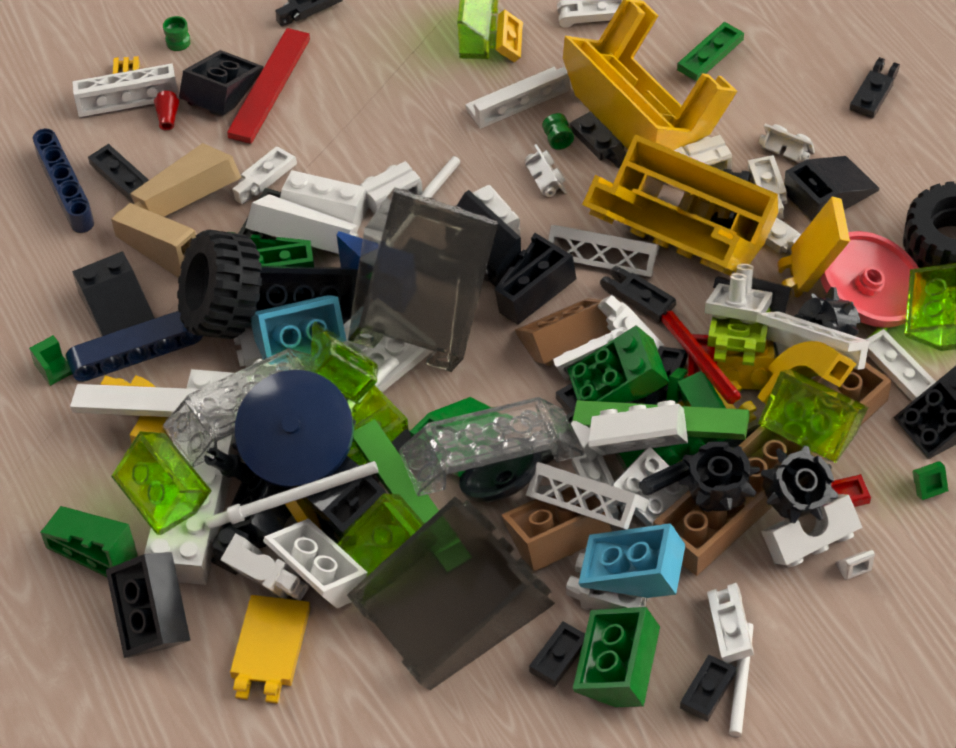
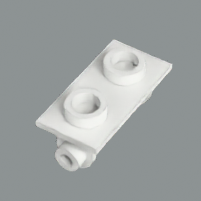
M764 124L766 136L762 134L758 144L762 145V149L779 155L782 148L786 147L783 156L798 163L809 159L810 153H815L813 142H811L809 137L803 134L793 135L788 133L787 129L777 124L773 126Z
M535 144L534 146L538 152L527 155L525 165L534 177L541 193L547 197H552L561 188L564 194H566L567 192L562 185L566 180L558 168H552L551 165L555 163L547 150L542 152L538 145Z

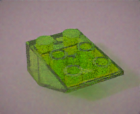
M316 322L312 324L310 372L317 373L330 380L342 392L345 398L357 404L377 383L378 364L362 350Z

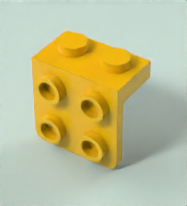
M766 339L764 353H755L754 366L742 365L744 352L727 350L725 362H717V366L730 382L736 380L742 389L762 390L773 375L768 369L775 360L773 341Z

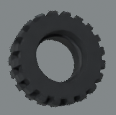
M950 181L942 186L940 183L930 187V191L925 189L918 194V197L913 199L907 212L903 246L919 269L923 270V275L928 278H937V282L945 284V281L952 282V285H956V239L947 237L937 230L942 227L956 226V184L954 181Z
M207 229L198 233L191 240L190 247L186 249L185 258L180 267L181 274L178 278L179 290L177 291V298L179 299L178 312L181 313L180 320L184 327L193 335L234 339L243 334L245 328L249 327L252 322L251 317L256 312V304L260 297L259 288L262 282L260 272L262 267L259 262L260 254L256 249L257 246L248 236Z

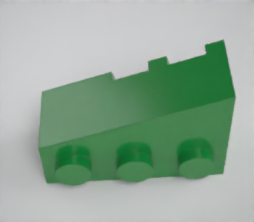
M251 235L250 239L255 243L256 249L259 251V262L261 265L314 267L310 240L283 237L269 240L261 239L260 235Z

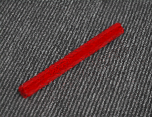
M667 311L666 315H662L661 321L726 402L734 404L736 400H740L741 394L675 313Z

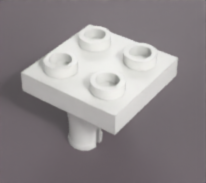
M738 264L736 273L730 276V285L719 283L705 303V313L712 314L713 317L718 319L735 318L740 319L741 322L746 324L756 323L757 313H766L772 303L773 293L752 289L754 267L750 264Z
M650 446L611 485L649 500L646 511L636 508L634 514L646 526H653V522L689 490V486L679 485V482H676L649 496L642 493V490L639 488V482L669 467ZM624 504L619 506L622 513L626 507Z

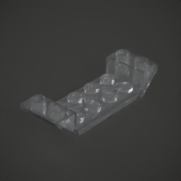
M288 348L188 394L163 424V427L193 468L205 462V455L214 458L213 455L207 453V450L212 447L218 448L217 441L235 433V420L243 399L264 378L286 370H305L325 377L339 390L340 388L314 355Z
M540 397L428 423L399 448V453L417 496L445 490L447 474L551 449L556 462L583 456L584 450L564 409Z

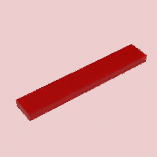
M286 28L228 129L227 135L229 139L252 144L308 45L310 33Z

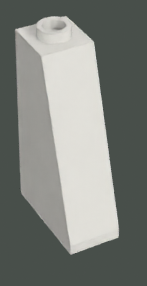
M270 194L252 202L245 227L275 237L310 240L312 247L339 254L336 236L338 231L359 237L356 234L358 225Z

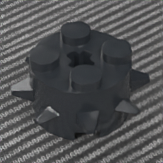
M831 287L825 298H818L812 293L811 299L802 305L798 314L794 315V317L853 336L858 335L859 332L857 323H860V317L854 303L839 298L836 287Z
M708 442L699 448L697 454L685 455L683 457V461L690 468L689 476L678 482L679 485L689 486V492L700 509L706 512L727 511L741 506L745 501V497H754L756 495V491L749 484V478L751 475L759 472L760 468L750 466V461L745 452L742 451V447L732 448L729 447L727 442Z
M804 445L801 451L787 455L778 448L776 453L779 462L771 469L761 471V476L764 478L762 486L768 499L767 504L772 505L781 517L788 518L790 523L793 524L796 523L799 517L810 513L819 521L822 520L823 516L820 507L829 499H836L838 497V493L831 488V483L834 482L831 472L832 466L827 464L822 457L812 456L809 446Z

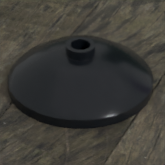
M511 439L487 448L460 476V489L466 498L477 502H495L508 498L519 492L531 481L536 471L537 462L541 463V452L534 442L527 439Z

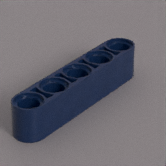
M47 128L40 129L32 137L39 162L73 231L77 233L88 232L94 226L89 201L55 132Z
M176 311L75 345L66 352V359L74 379L84 382L194 345L203 336L190 333L180 320L181 313Z

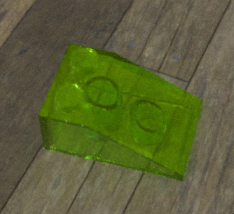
M382 494L337 545L367 571L360 598L365 600L418 558L436 536L400 494Z

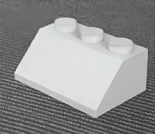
M291 170L280 196L281 199L358 225L357 231L368 210L366 187Z
M662 401L657 403L658 407L646 408V405L630 406L629 411L618 413L617 409L602 410L599 416H592L589 447L601 455L643 450L649 446L657 448L688 443L684 408L680 404H675V401Z
M310 519L303 520L264 537L263 542L337 609L359 599L367 571Z

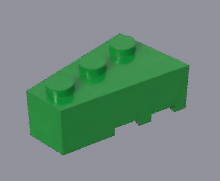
M64 506L59 507L40 532L47 549L107 577L106 569L138 557L129 524Z

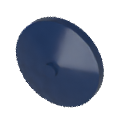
M305 370L281 371L258 382L243 399L235 420L236 445L246 465L264 481L285 488H296L329 477L345 460L352 445L354 435L352 412L342 392L325 377Z

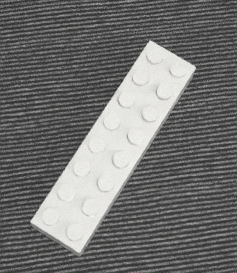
M191 369L186 389L240 391L236 378L242 373ZM179 418L144 554L172 552L179 583L206 585L211 559L213 558L212 544L218 535L220 526L209 529L206 518L224 511L231 478L225 477L221 474L220 470L207 465L204 461V456L207 455L214 458L213 455L207 453V450L212 447H216L226 454L237 455V450L232 446V443H236L235 420Z

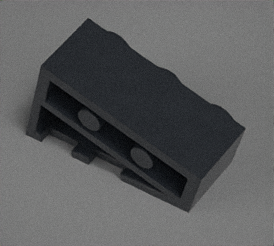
M534 233L531 237L532 242L526 250L523 249L519 254L520 259L516 265L508 269L494 289L499 313L517 325L577 279L573 255L537 233Z

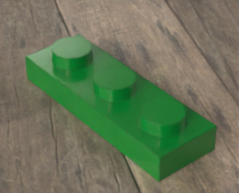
M724 21L677 63V71L697 82L702 73H708L744 40V32Z

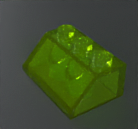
M498 0L459 1L457 26L460 59H490V49H495V34H492V31L497 30V16H493V14H498Z
M956 263L910 269L904 331L906 338L939 351L956 349Z
M789 369L780 372L758 424L801 446H809L811 451L836 463L857 434L869 407Z
M140 431L111 475L157 535L164 534L197 514L212 491L165 433Z

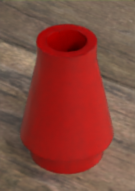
M161 91L154 99L159 128L162 130H172L179 106V99L172 91Z

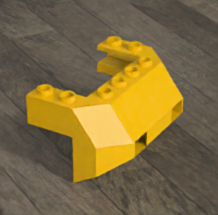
M622 0L599 40L565 36L563 61L575 96L627 149H629L636 134L675 150L710 135L738 91L722 76H718L714 80L709 74L702 73L683 105L675 100L634 59L635 54L659 16L644 1Z
M635 134L614 183L595 175L582 205L590 208L588 214L610 224H613L614 220L631 227L630 233L642 238H645L646 234L655 237L653 243L664 248H668L669 244L678 247L676 253L689 259L694 254L701 257V264L731 276L733 272L736 273L738 264H750L764 246L778 215V194ZM663 184L684 192L678 207L658 199ZM715 212H718L717 218L728 219L731 212L736 214L731 229L711 222Z

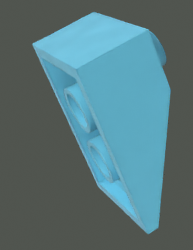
M671 523L591 534L588 538L578 584L582 588L646 598L676 595L685 543Z

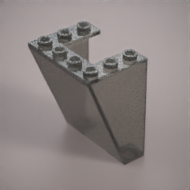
M394 187L364 228L348 341L375 348L384 336L432 350L433 353L427 358L426 365L452 372L464 359L498 221L487 218L485 215L463 210L457 206L438 202L433 198L411 193L406 189ZM360 334H369L373 337L365 338L360 336ZM438 358H447L448 362L440 361Z
M457 497L452 498L347 594L363 616L376 624L404 658L401 662L418 683L429 690L441 684L555 604L548 596L552 593L550 588L532 572L533 569L522 557L517 561L511 554L515 549L505 537L502 536L498 539L493 533L496 529L493 523L468 500L462 503ZM458 539L460 540V542H458V543L452 545L451 547L445 549L446 547H448L449 545H451L452 543H454L456 540H458Z

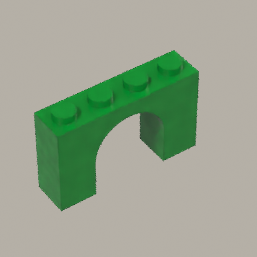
M702 371L677 382L680 397L685 406L726 408L713 385ZM687 436L688 443L652 449L671 466L683 460L685 455L698 453L699 448L708 442H722L726 439ZM645 449L615 453L625 471Z

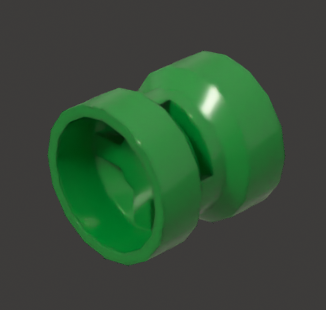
M180 16L167 18L163 23L166 46L172 51L185 50L191 43L186 19Z
M555 113L544 119L542 128L548 136V142L553 149H565L573 143L574 134L564 114Z

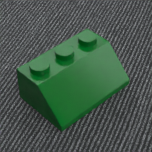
M647 607L590 611L573 684L575 693L615 708L644 707L660 631L659 624Z

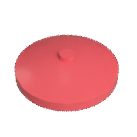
M863 231L848 232L850 242L820 277L824 290L828 293L831 287H836L839 298L854 303L860 317V322L874 327L891 328L907 323L919 311L925 299V282L919 267L904 249L885 237Z

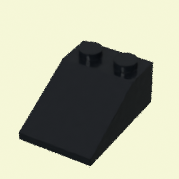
M219 50L183 70L179 99L187 101L191 106L210 110V113L214 115H224L238 105L259 77L264 66Z
M123 251L72 271L78 293L101 337L155 319L136 275Z

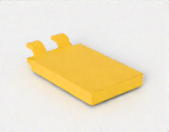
M831 197L792 245V254L781 258L777 262L779 273L784 272L786 268H790V273L793 277L783 280L781 284L791 286L797 298L803 294V291L809 292L850 242L842 199Z
M259 595L250 596L230 670L231 678L235 679L233 690H236L235 698L248 700L252 681L264 682L263 693L266 694L265 702L278 704L282 685H292L311 609L310 602Z

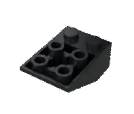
M847 156L807 159L785 171L784 185L787 197L811 221H813L831 197L842 199L843 209L845 210L880 190Z
M956 366L893 417L929 459L956 445Z
M346 456L343 463L330 476L358 467L359 465ZM369 475L302 499L344 539L386 500V491Z

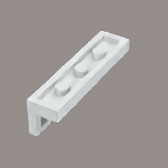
M172 63L72 81L79 117L154 104V99L161 91H172L179 99Z
M552 67L466 104V110L480 129L570 91V80L565 67L560 69Z
M551 225L548 241L555 244L556 237L565 238L572 247L567 252L571 254L574 251L578 256H573L575 263L606 269L618 266L630 273L633 272L652 277L655 258L659 254L660 245L559 225ZM572 240L581 242L575 246ZM585 243H591L598 252L591 259L583 258L578 251V248ZM598 245L607 246V247H606L604 250L601 251V249L599 248ZM611 248H618L624 256V259L617 264L609 263L604 255ZM624 250L634 252L628 256ZM638 253L649 254L647 270L637 269L630 258ZM601 256L604 262L595 261V259ZM627 261L630 267L622 266V264Z
M778 311L757 313L756 322L769 326L767 340L788 347L807 341L822 342L852 359L856 363L854 369L865 368L870 341Z
M537 462L535 474L526 492L528 497L626 530L629 528L635 508L646 511L649 503L648 499L635 493ZM542 477L550 480L553 488L543 495L537 493ZM572 487L577 497L566 503L561 491ZM596 495L599 497L602 505L590 511L585 500ZM618 503L626 505L621 521L614 519L610 510L612 506Z

